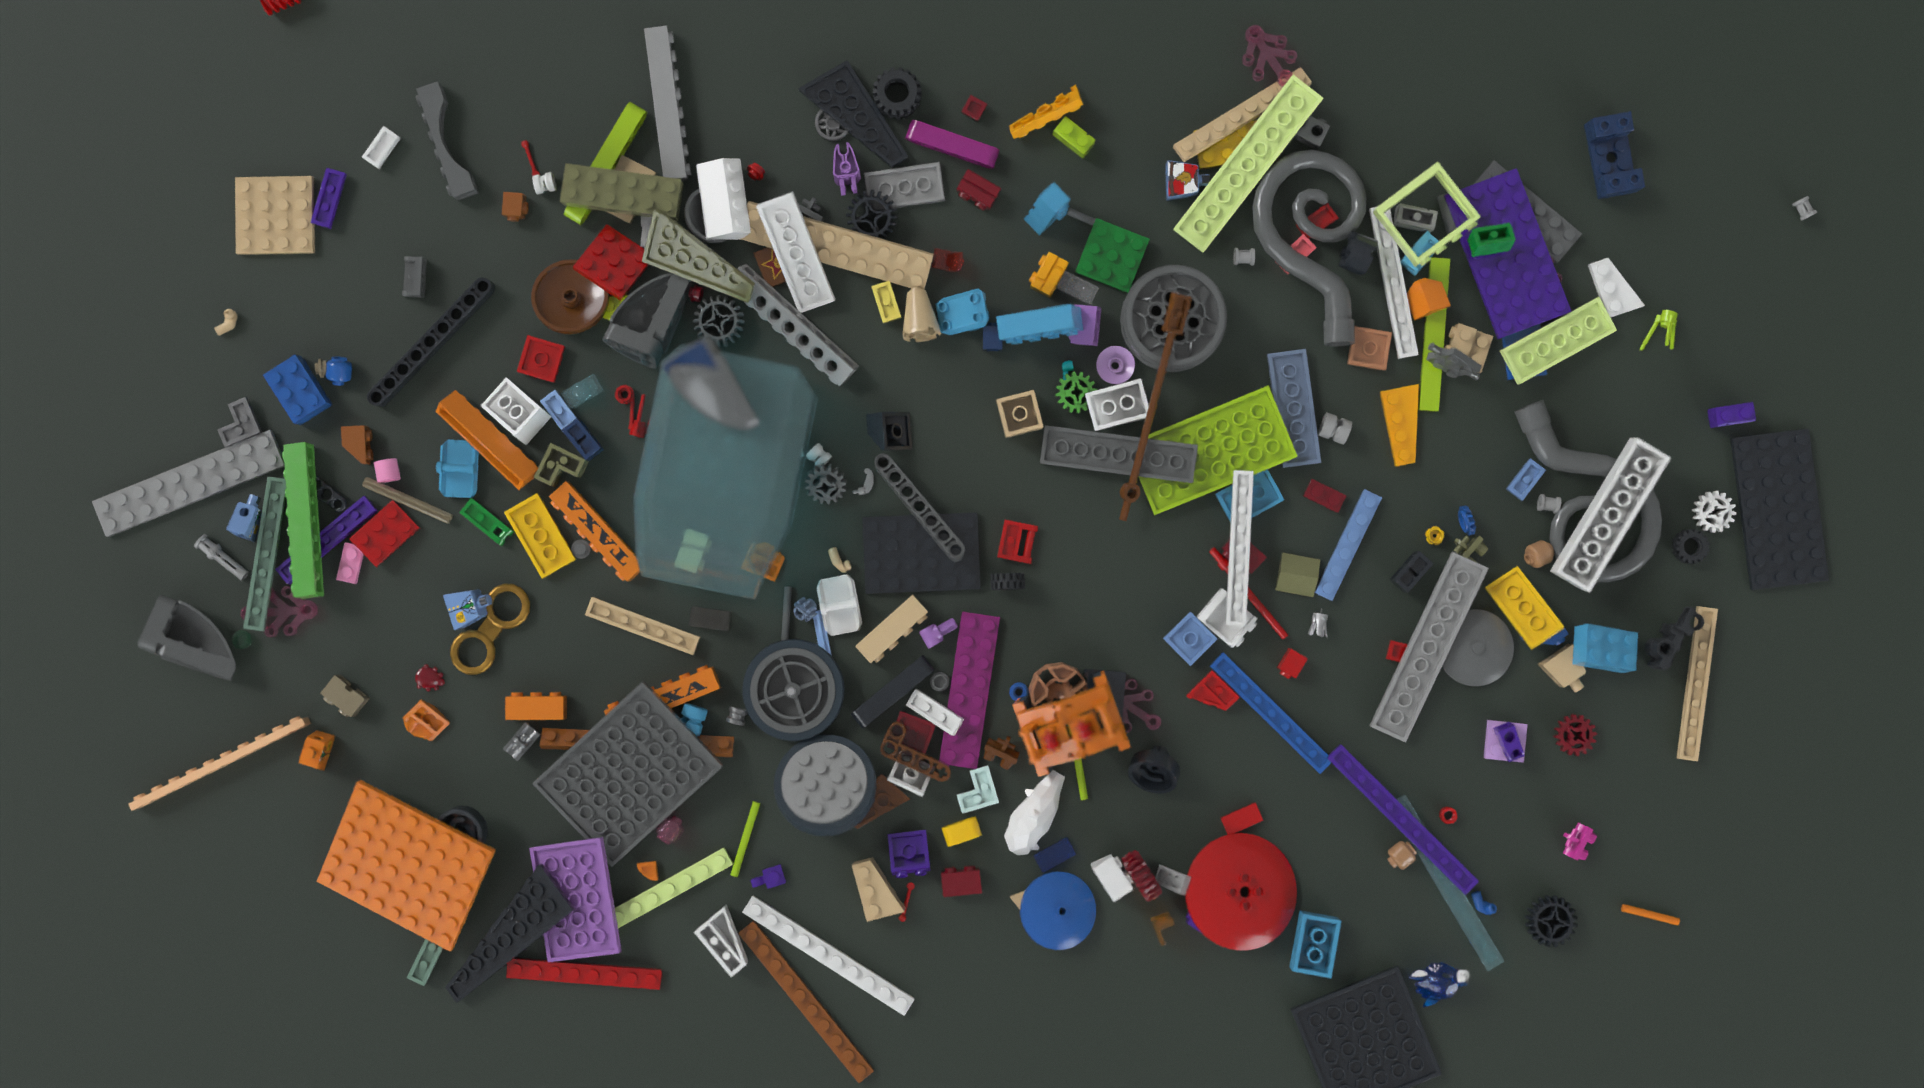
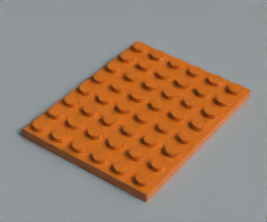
M359 780L356 783L317 882L434 944L452 951L495 853V849Z

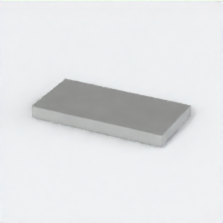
M940 162L864 173L868 196H870L871 190L875 191L874 196H877V193L882 191L881 198L887 194L889 197L886 202L894 201L890 208L945 201ZM870 200L875 209H885L878 201Z

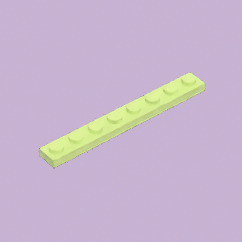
M725 847L615 907L618 928L732 866L734 863Z

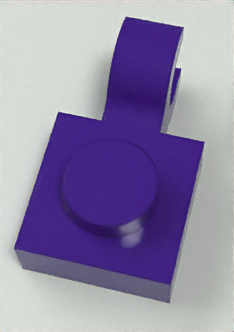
M781 864L762 869V876L751 879L753 888L766 883L767 889L786 883Z

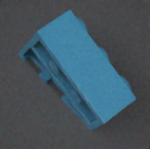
M1053 182L1038 197L1033 205L1035 208L1030 209L1029 214L1024 220L1040 236L1056 219L1060 221L1066 216L1070 199Z

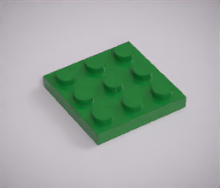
M1096 218L1075 273L1129 293L1149 238Z

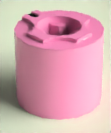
M397 458L374 462L378 483H388L401 479Z

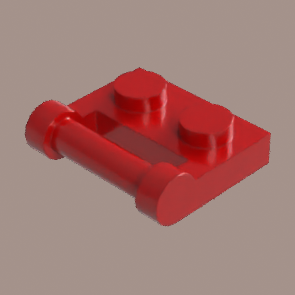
M1005 520L997 557L1031 564L1032 558L1030 557L1038 526ZM1022 529L1028 530L1023 556H1018Z

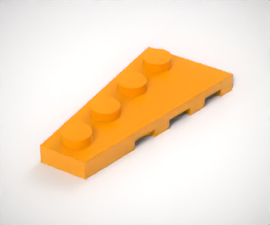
M1076 84L1070 88L1071 92L1064 95L1061 93L1056 96V100L1052 104L1045 103L1037 109V113H1029L1009 125L1013 138H1022L1030 131L1040 129L1046 123L1052 120L1056 121L1064 114L1078 110L1083 103Z
M1419 384L1380 392L1395 467L1415 463Z

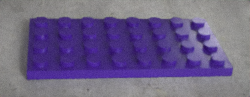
M1517 168L1460 189L1480 215V218L1476 221L1478 225L1473 229L1511 223L1516 239L1510 251L1472 257L1467 241L1472 229L1470 231L1465 229L1461 232L1462 237L1459 238L1497 339L1571 312ZM1449 194L1444 195L1455 226L1458 228L1468 218Z

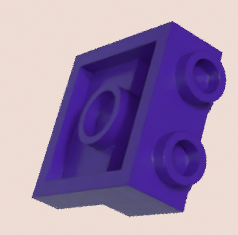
M926 830L888 834L892 875H896V878H905L909 873L923 876L927 874V871H931Z

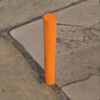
M1622 904L1621 907L1622 912L1677 926L1680 923V918L1626 904Z

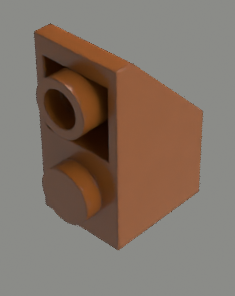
M365 425L342 426V446L360 463L371 465V460L374 457L373 450L370 449V441L373 439L372 430Z

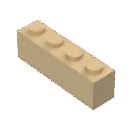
M912 595L855 647L870 663L873 661L877 663L885 656L883 652L887 648L892 650L899 644L897 641L902 635L906 637L913 631L911 627L916 622L920 625L928 618L925 615L928 611Z

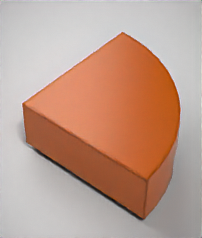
M657 861L637 863V868L643 876L650 880H659Z

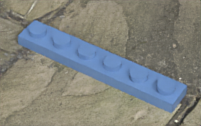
M1363 490L1315 589L1316 594L1333 601L1382 497L1368 490Z

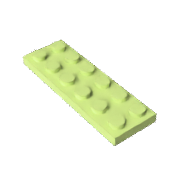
M1597 297L1500 350V353L1518 385L1612 334L1617 329L1600 297Z

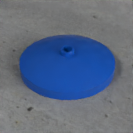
M1049 872L1037 877L1025 890L1020 905L1021 922L1028 936L1037 944L1054 950L1069 949L1082 942L1092 930L1096 917L1095 899L1090 888L1079 877L1066 872Z

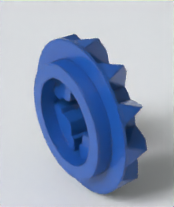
M1466 505L1460 506L1458 511L1460 526L1468 536L1475 534L1476 526L1471 510Z

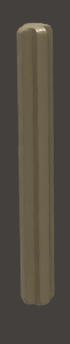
M366 477L362 486L444 523H450L453 515L385 484L378 483L371 478Z

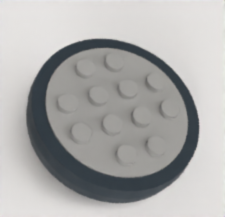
M835 735L814 736L793 746L780 761L774 778L775 799L783 816L797 829L816 836L840 834L861 822L871 809L876 795L875 770L866 753L854 742Z

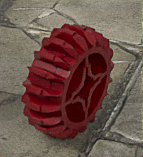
M1134 850L1127 853L1122 858V863L1145 900L1151 901L1156 899L1158 895L1162 894V889L1138 851Z

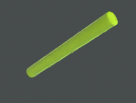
M1068 725L1070 736H1072L1070 727ZM1080 758L1074 760L1080 799L1086 800L1088 799L1082 759Z
M753 801L730 874L731 876L738 877L760 806L759 802Z

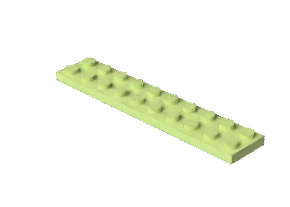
M1292 75L1173 230L1203 253L1319 105L1323 97L1295 75Z

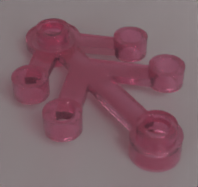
M1258 25L1249 27L1245 33V38L1249 44L1246 53L1243 55L1242 63L1245 66H1251L1254 63L1253 53L1257 45L1260 49L1257 66L1253 70L1252 78L1255 81L1263 79V69L1267 60L1278 76V84L1284 87L1287 82H1283L1282 79L1289 80L1293 74L1289 70H1283L1274 56L1284 58L1287 63L1292 64L1297 59V53L1294 50H1282L1287 44L1285 36L1264 33L1263 29ZM1282 40L1284 43L1280 44L1278 41ZM1265 42L1275 43L1277 48L1269 47ZM1255 73H1261V76H1256Z
M285 586L281 590L282 596L289 598L298 606L290 607L271 588L270 601L278 608H269L267 616L278 617L270 626L265 628V635L267 637H275L279 627L290 615L298 614L292 623L286 625L283 629L285 635H295L297 627L304 619H312L316 616L318 611L317 605L310 600L303 601L300 598H294L292 591L290 595H286L285 590L288 588L291 591V586ZM247 606L242 608L240 613L243 620H245ZM307 606L311 608L310 613L305 611ZM288 627L293 628V632L291 634L287 631ZM270 628L274 630V633L272 635H270L268 632Z
M1128 679L1125 682V689L1135 690L1138 686L1137 681L1134 679ZM1130 681L1135 682L1134 688H1129L1128 683ZM1146 689L1142 693L1124 696L1122 722L1123 725L1126 723L1130 725L1126 733L1132 730L1127 709L1143 719L1149 729L1156 730L1161 726L1159 716L1155 714L1149 715L1131 703L1141 700H1152L1154 694L1151 690ZM1145 692L1151 693V697L1149 699H1146L1144 697ZM1155 718L1156 724L1150 725V719Z

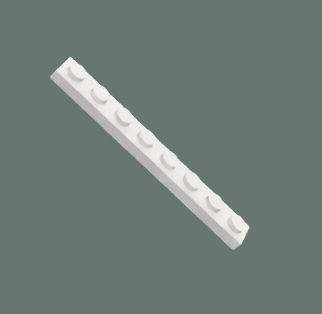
M1377 207L1370 208L1369 212L1375 240H1378L1377 253L1398 359L1417 356L1418 349L1397 243L1373 214ZM1389 209L1384 214L1393 225L1391 211Z
M1233 471L1226 625L1246 626L1254 471Z

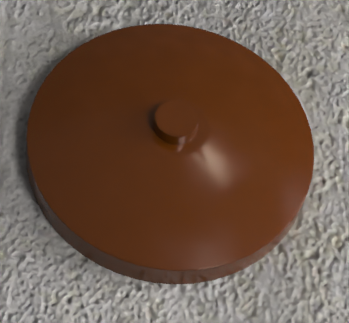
M575 259L558 261L545 268L535 280L531 292L532 306L538 319L547 328L562 334H577L592 328L602 319L609 304L608 292L573 270L574 264L578 261Z

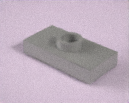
M1159 864L1155 879L1160 886L1178 894L1186 895L1191 877Z

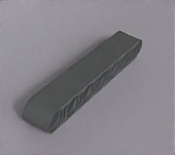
M884 453L877 455L875 458V468L879 475L947 557L954 562L961 561L965 555V548L961 541L892 458ZM881 461L889 463L885 468L880 467L878 464ZM893 475H898L901 477V479L898 482H892L890 480V478ZM906 489L913 492L909 497H905L902 493ZM917 504H923L925 509L923 511H916L914 507ZM930 518L937 521L934 526H929L926 522ZM947 533L949 538L946 541H942L939 539V535ZM957 547L961 549V553L955 556L951 553V550Z

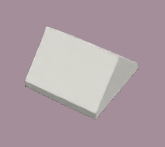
M904 753L901 755L905 761L912 759L910 755ZM921 760L919 762V766L922 769H927L930 764ZM895 762L887 780L923 796L931 777Z

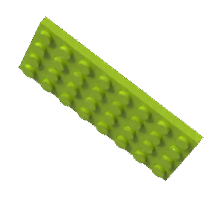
M1266 386L1149 434L1148 439L1198 445L1193 483L1138 477L1154 515H1157L1232 484L1234 470L1254 471V475L1298 456L1269 386Z

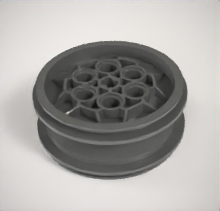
M1166 265L1147 272L1135 282L1124 300L1120 316V326L1123 339L1131 353L1143 364L1158 370L1168 332L1165 331L1164 335H1158L1155 332V327H1163L1169 306L1165 296L1174 292L1192 297L1193 308L1188 310L1182 333L1183 340L1177 341L1174 339L1166 372H1179L1199 365L1216 350L1225 333L1227 310L1219 288L1204 273L1184 265ZM1151 308H1159L1161 315L1153 316ZM1195 319L1198 326L1191 328L1188 325V320Z

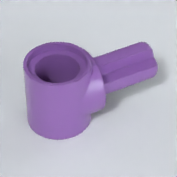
M951 618L938 626L932 624L919 633L929 649L943 641L942 636L955 630L958 626L955 620Z

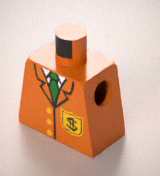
M316 730L307 736L299 763L325 771L335 735Z

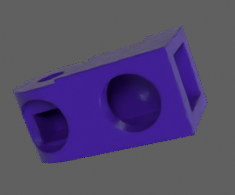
M1507 722L1493 728L1508 762L1524 757V751L1514 724Z

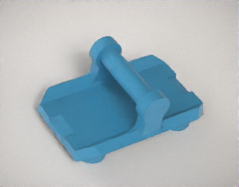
M974 289L942 298L937 302L936 310L941 333L953 335L965 331L979 330L980 327H984L989 321L985 293L980 289Z
M446 440L441 445L440 462L438 461L436 464V471L439 473V490L444 497L473 498L477 492L479 452L466 440Z

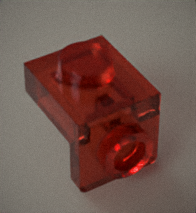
M939 248L934 249L932 268L948 272L960 271L964 263L962 258L963 252H952Z

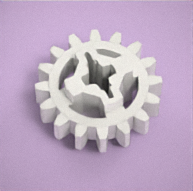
M1713 491V493L1705 492V496H1699L1700 502H1694L1697 508L1692 509V512H1696L1693 519L1699 520L1696 525H1703V531L1709 529L1710 533H1715L1716 530L1722 532L1723 527H1730L1728 522L1735 521L1731 518L1732 515H1736V512L1732 511L1735 504L1730 505L1729 502L1732 498L1725 499L1726 493L1719 495L1718 491ZM1714 509H1720L1719 511H1716L1714 515L1709 514L1712 511H1714ZM1705 518L1708 519V520H1710V522L1713 523V524L1708 523V522L1705 520Z

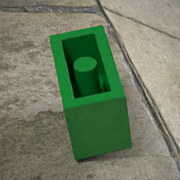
M1511 223L1472 229L1467 241L1472 257L1510 251L1516 239Z

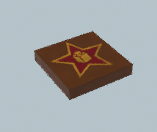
M767 247L754 253L762 276L769 285L775 287L786 282L774 249Z

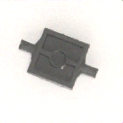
M1434 343L1428 346V350L1432 352L1428 353L1426 360L1432 363L1435 368L1446 372L1447 376L1457 378L1458 376L1466 375L1475 381L1480 378L1479 372L1482 365L1457 348L1443 349Z

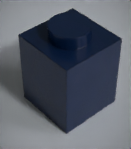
M987 323V326L983 327V351H1002V340H999L997 323Z

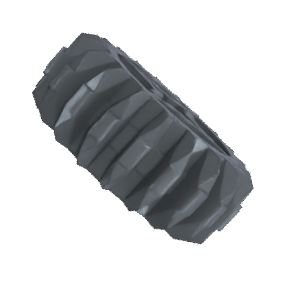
M720 295L717 296V301L711 296V303L708 304L706 300H703L706 306L704 308L701 305L697 306L701 312H694V315L699 317V319H693V323L699 324L694 327V330H701L697 334L699 338L711 336L716 341L718 348L721 347L722 341L724 346L727 347L728 339L735 343L732 337L735 335L737 338H740L737 330H744L743 327L739 326V324H745V320L739 319L744 316V313H737L741 307L739 305L734 307L736 303L734 300L728 304V297H725L722 302ZM718 307H726L733 314L721 315ZM712 309V318L704 323L705 315ZM717 315L721 320L724 318V321H721V328L717 324L714 325V322L717 321ZM734 320L732 329L726 334V325ZM717 328L720 336H712L705 329Z

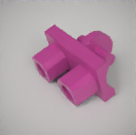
M1578 823L1570 835L1564 833L1563 836L1568 838L1563 854L1577 861L1579 859L1586 860L1588 851L1584 848L1587 842L1592 844L1597 838V835L1593 833V829Z

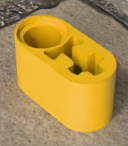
M976 816L942 827L948 847L982 835Z

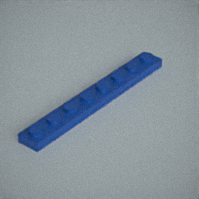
M1224 652L1217 657L1210 667L1297 753L1321 774L1331 764L1327 759L1329 755Z

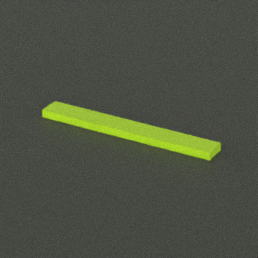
M1431 257L1428 279L1442 282L1448 297L1450 259ZM1447 308L1425 316L1418 410L1439 411L1442 370L1435 368L1426 358L1428 353L1432 352L1428 350V346L1431 343L1444 349Z

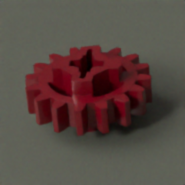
M1571 714V719L1568 716H1564V722L1558 721L1560 727H1554L1558 734L1553 735V737L1559 740L1555 743L1557 746L1562 745L1560 751L1564 752L1567 750V755H1572L1574 752L1575 756H1579L1580 752L1587 754L1586 748L1593 749L1590 744L1591 742L1596 743L1593 736L1597 735V733L1592 732L1595 725H1589L1590 719L1586 718L1583 720V715L1576 717L1575 714ZM1574 722H1578V723H1579V724H1576L1575 727H1572V726L1569 725V724L1574 723ZM1571 731L1577 732L1576 735L1579 739L1574 738L1573 732ZM1575 744H1580V745H1581L1580 747H1577V748H1571V747L1574 746Z

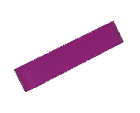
M911 120L905 137L906 140L989 169H994L1000 151L993 146L917 120Z

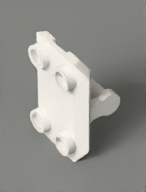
M849 574L821 579L817 585V593L825 631L830 636L859 631L862 625V618L854 580Z

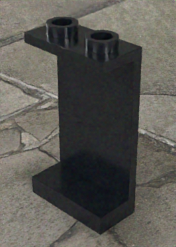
M1084 669L1083 676L1087 677L1086 690L1097 687L1093 674L1101 671L1105 672L1121 719H1123L1126 672ZM1092 709L1084 713L1094 712L1100 730L1105 728L1100 712Z

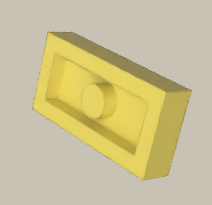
M890 281L871 286L883 324L901 318Z

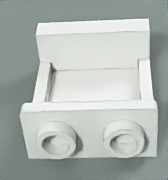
M1220 588L1196 618L1232 648L1234 646L1238 647L1245 639L1243 635L1247 631L1251 632L1256 627L1257 623L1255 621L1258 618L1247 611L1246 626L1226 625L1227 592Z

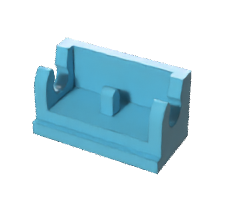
M1426 231L1411 249L1419 257L1439 241L1429 231ZM1406 255L1400 260L1401 265L1414 276L1423 267L1421 264L1414 267Z

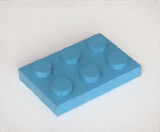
M1268 469L1253 475L1251 518L1284 501ZM1232 485L1215 494L1230 523Z

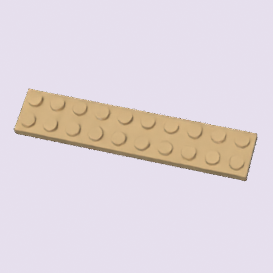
M749 201L747 209L751 233L741 238V240L773 249L756 207L758 203ZM803 217L821 263L884 281H890L905 287H921L925 290L934 256L933 253Z

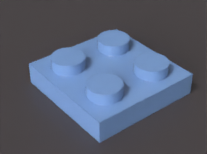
M1189 612L1163 638L1189 666L1217 640L1192 612Z

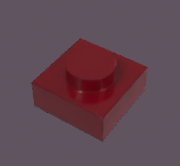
M970 95L961 113L978 122L987 107V103Z

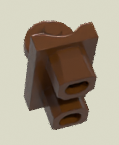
M1008 735L1005 740L999 737L997 741L988 738L983 758L993 762L995 756L1001 757L1000 766L1009 770L1013 764H1016L1020 752L1014 750V744L1009 743L1011 737Z

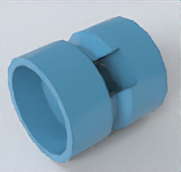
M684 703L681 712L683 718L680 719L696 736H700L703 728L701 722L705 721L708 710Z

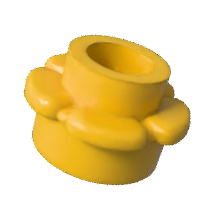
M1433 526L1431 529H1427L1425 536H1427L1426 541L1429 544L1439 545L1444 538V532L1439 527Z

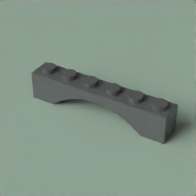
M437 81L416 88L418 93L416 95L417 103L419 106H422L424 111L422 118L425 124L429 125L430 131H428L431 142L435 143L436 149H434L437 160H440L442 164L440 171L443 178H447L449 184L446 185L448 194L457 201L478 194L473 175L455 161L446 145L444 117L449 103L443 86Z

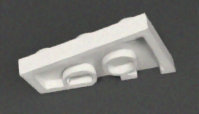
M1609 258L1588 265L1598 296L1610 318L1645 306Z

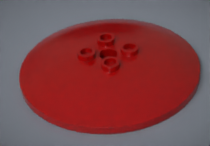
M1246 833L1228 834L1219 837L1207 844L1197 854L1188 870L1187 875L1191 879L1185 898L1189 914L1199 931L1210 941L1221 947L1233 950H1252L1265 946L1284 931L1292 918L1297 899L1294 872L1285 855L1274 844L1262 837ZM1243 886L1248 888V895L1246 897H1242L1240 894V889Z

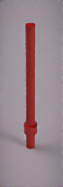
M1213 547L1209 553L1218 562L1219 568L1228 574L1229 560L1224 558ZM1248 587L1247 598L1282 640L1288 636L1287 632Z

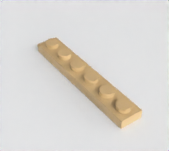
M591 597L585 613L586 616L694 655L700 639L697 635Z

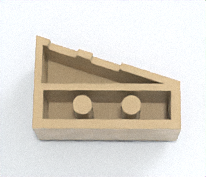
M873 857L856 861L852 864L867 921L905 911L906 907L887 881Z

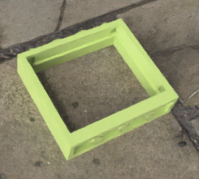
M1438 162L1373 211V214L1414 267L1419 264L1421 266L1425 265L1431 260L1429 256L1435 252L1437 255L1447 248L1445 244L1449 241L1453 243L1462 237L1461 232L1465 229L1468 231L1478 225L1476 221L1480 218V215ZM1435 176L1468 220L1417 257L1384 213Z

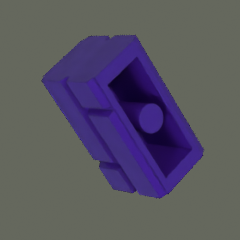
M1753 402L1708 409L1710 428L1756 421Z

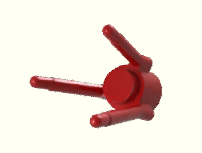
M645 394L641 396L637 420H634V399L630 403L629 435L644 438L645 434H649L650 427L660 410V407L655 409L647 426H645V422H641Z

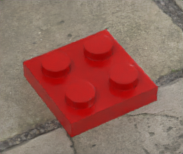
M527 335L517 372L555 383L565 346Z

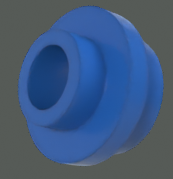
M1020 682L1013 684L1009 690L1010 697L1014 701L1028 696L1029 693L1027 686ZM1018 688L1022 689L1023 691L1022 695L1020 696L1015 694V691Z

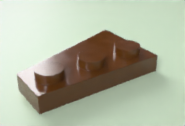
M881 773L876 779V795L873 805L862 821L854 827L856 829L862 827L882 814L910 800V798Z

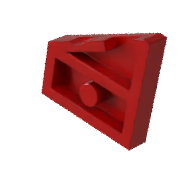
M1213 669L1186 695L1189 699H1195L1225 711L1240 698Z

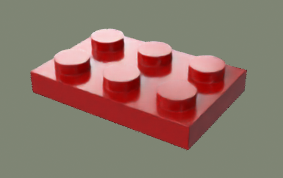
M392 500L349 539L375 567H378L420 528Z

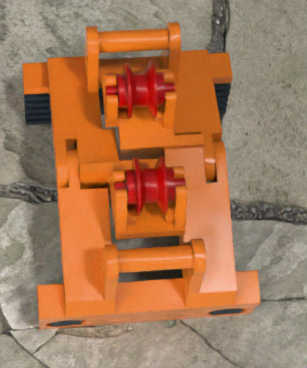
M1104 671L1093 674L1097 687L1057 702L1033 708L1028 695L1017 699L1012 706L1021 728L1019 734L1023 737L1030 756L1029 762L1034 764L1038 777L1049 774L1054 765L1077 760L1118 745L1120 751L1131 747ZM1092 709L1097 710V712H1100L1105 728L1100 730L1094 712L1081 716L1079 714ZM1069 723L1068 725L1070 727L1072 736H1069L1067 728L1065 726V724ZM1050 724V725L1045 726V727H1043V728H1041V729H1038V728H1037V727L1042 726V725Z

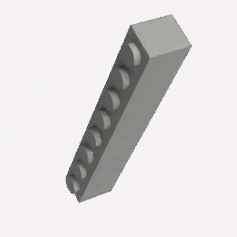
M667 26L644 28L663 177L681 179L682 182L689 181L688 175H691L690 163H686V156H689L687 144L684 145L683 137H686L685 125L682 126L681 118H684L683 108L679 107L678 101L682 98L680 88H677L676 81H679L678 70L674 69V62H677L676 52L672 50L671 43H674L673 31H669Z

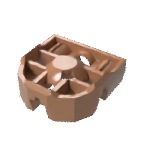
M1063 662L1045 664L1034 673L1029 685L1031 705L1037 707L1036 705L1044 699L1051 703L1054 698L1062 700L1081 693L1080 689L1086 691L1087 681L1077 668ZM1048 669L1054 678L1045 685L1039 675L1042 671ZM1077 674L1081 680L1072 687L1068 680Z

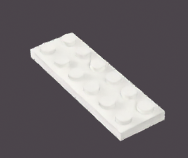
M790 192L757 204L756 207L798 311L802 313L835 301L834 294L794 193Z

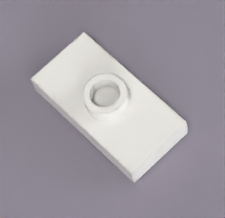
M383 126L362 158L380 169L401 138Z

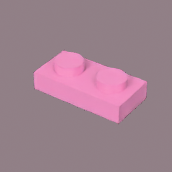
M344 543L336 580L357 584L364 554L354 544Z

